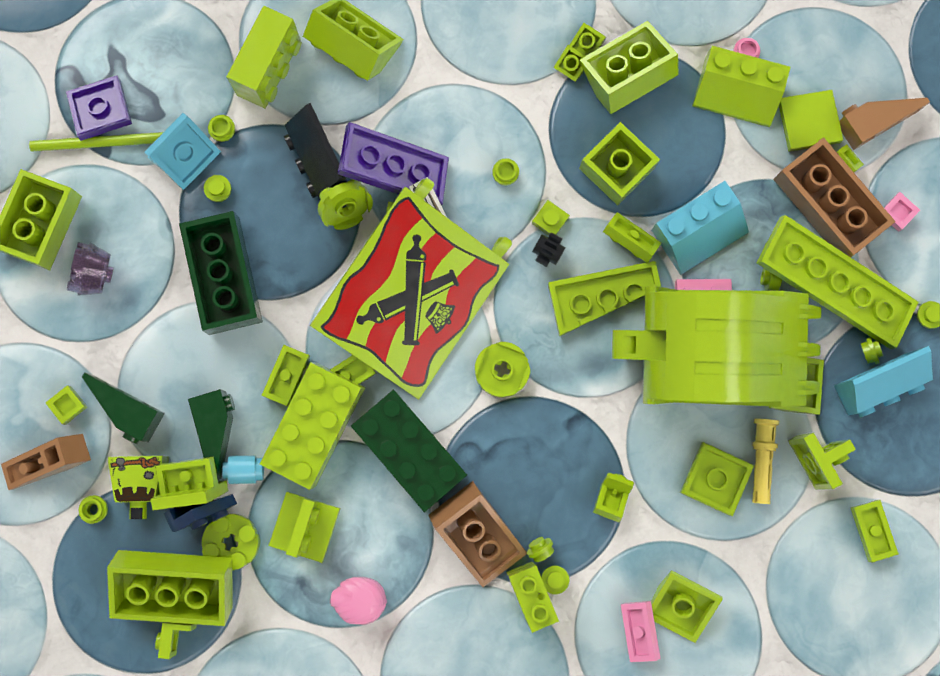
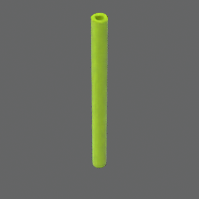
M164 132L95 136L82 141L79 138L29 141V148L31 152L153 144Z

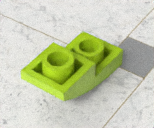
M583 23L553 68L576 82L584 72L580 59L599 49L607 37L586 23Z

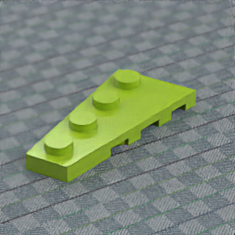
M656 261L548 282L559 337L644 297L645 288L648 286L661 287Z

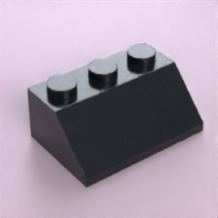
M311 103L305 105L284 125L288 132L284 138L290 151L294 149L297 151L299 158L295 159L301 175L307 173L310 179L306 186L312 198L318 196L319 200H321L319 197L321 191L345 183L347 180L345 176L338 174L339 162Z

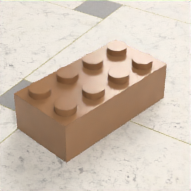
M824 137L785 167L773 179L822 238L849 257L854 256L896 222Z

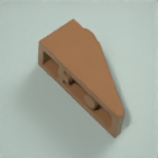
M928 98L866 102L860 107L854 104L841 113L843 118L839 122L842 134L852 149L855 150L916 114L929 104L930 101Z
M83 434L57 437L2 463L1 467L8 490H13L90 461L91 458Z

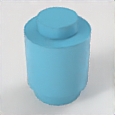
M256 455L229 456L228 462H223V479H228L229 484H256L257 481L264 480V466L260 465L262 458H257Z

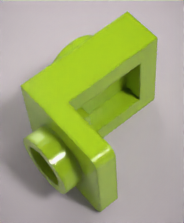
M607 473L601 483L593 513L620 522L634 482L628 480L623 475Z
M163 622L161 632H158L155 641V649L159 650L158 658L171 659L176 656L179 631H192L196 629L197 624Z

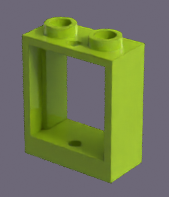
M532 561L506 572L532 633L559 622L538 568Z

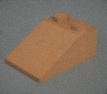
M473 481L428 514L435 530L482 587L486 586L527 554L526 550Z

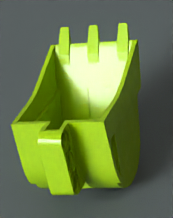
M648 286L645 288L644 330H613L612 359L644 360L643 404L696 403L771 407L806 406V396L819 393L820 385L819 382L807 380V357L820 356V345L808 343V319L821 318V307L809 305V294L799 292L676 290Z

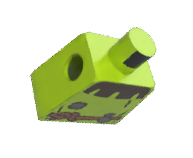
M169 456L108 457L115 503L130 502L129 519H147V502H151V498L160 495L156 466L169 463Z

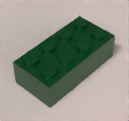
M230 211L179 223L202 331L208 335H213L263 323L241 222L236 213Z
M394 389L351 425L352 429L424 513L467 476L466 472Z

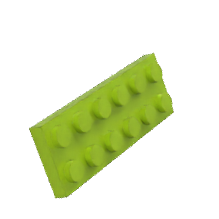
M786 215L781 216L777 221L756 262L795 289L809 294V298L890 350L898 347L918 305L917 300Z

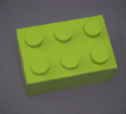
M263 5L226 76L238 97L266 109L269 102L272 103L278 92L277 85L281 79H285L290 68L289 62L292 56H296L299 53L302 44L293 18Z
M20 169L0 214V252L50 271L82 196L68 186Z

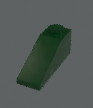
M84 372L83 380L115 427L124 432L122 437L135 444H138L139 441L149 443L165 413L106 381Z
M221 389L188 399L203 457H214L218 480L222 478L223 462H225L233 422L232 411L235 410L231 394L227 395L226 391Z

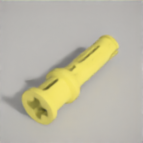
M754 419L756 436L752 446L756 450L752 503L770 504L773 451L778 449L775 437L776 426L779 425V420Z

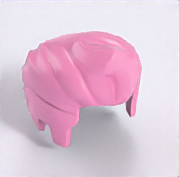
M352 577L342 581L340 586L332 592L330 604L345 622L366 625L373 623L380 617L387 604V599L383 587L376 580L367 577Z

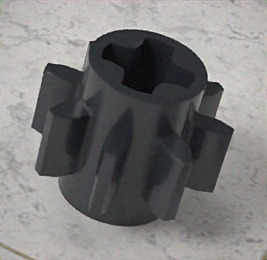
M552 232L549 237L542 234L532 251L538 255L536 261L545 267L548 266L549 262L556 265L566 247L560 244L563 238Z

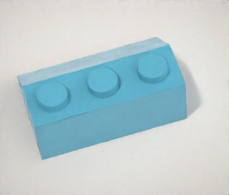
M723 181L660 220L651 230L656 239L661 242L662 248L680 275L749 233L741 203L726 181Z
M927 346L908 352L834 385L848 416L858 414L859 417H864L875 412L874 406L880 403L888 406L900 401V394L908 392L909 395L924 390V384L933 380L931 349Z

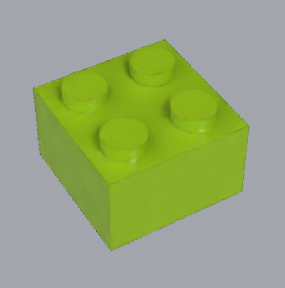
M620 122L582 159L579 169L618 206L655 169L660 159Z

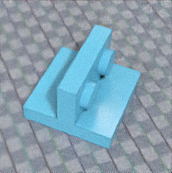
M184 113L145 151L148 158L183 190L221 152Z

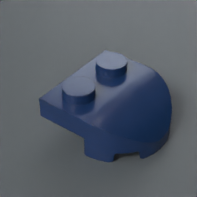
M230 494L204 504L174 507L167 510L164 515L172 532H177L189 526L192 530L206 525L209 518H212L213 522L229 515L227 510L235 506L237 502L234 495Z

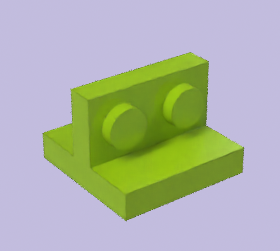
M814 433L797 435L788 440L815 490L835 489L843 484L832 464L836 466L850 459L848 454L856 450L850 439L834 441L824 447L820 445Z
M214 457L157 465L156 471L160 495L151 498L152 510L204 504L228 492L227 480L218 481Z
M286 492L268 546L286 551V555L296 558L301 556L323 563L341 508Z

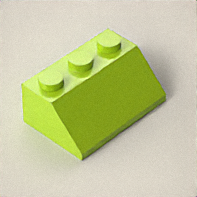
M330 0L313 9L302 36L310 41L315 48L323 50L332 56L334 61L345 65L354 71L356 76L367 81L383 70L404 40L346 0Z
M649 21L642 23L580 59V64L596 97L610 114L679 75L678 53Z
M711 46L704 60L692 106L770 127L784 94L791 67Z

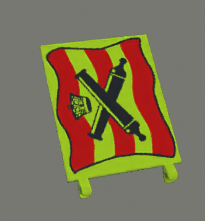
M428 178L422 179L419 182L414 193L407 187L402 189L309 325L418 400L509 266V263L501 257L512 245V241L507 237H499L492 250H490L424 201V198L434 187V183Z

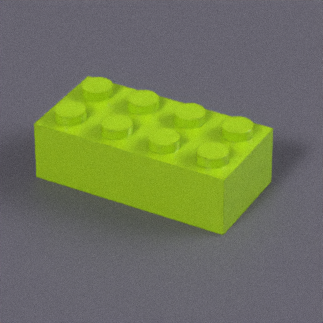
M310 362L260 465L309 490L315 488L366 387L318 363Z
M118 550L107 567L109 618L225 626L233 608L231 557Z

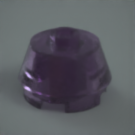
M78 242L70 269L71 278L67 284V291L78 293L77 296L101 294L105 282L111 283L114 267L109 266L111 254L91 242L89 244Z

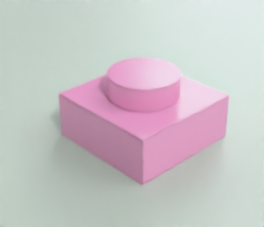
M901 192L897 193L884 207L896 221L892 226L898 232L920 211Z

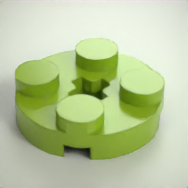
M351 179L348 182L321 191L318 214L325 226L332 225L336 230L348 229L363 220L362 215L366 210L368 212L371 211L373 199L368 189L360 181Z
M509 342L491 344L483 349L476 359V380L481 388L491 396L499 398L513 396L524 388L529 379L530 366L528 359L522 349L515 344ZM504 362L507 364V369L510 370L509 375L504 374L503 377L497 376L498 371L494 370V367L496 365L500 366Z
M229 514L215 522L212 521L208 524L202 536L203 556L231 557L232 571L245 567L254 560L260 547V538L254 527L255 525L251 520L239 514ZM233 534L235 535L234 540L238 542V546L228 550L226 549L224 539L229 538Z

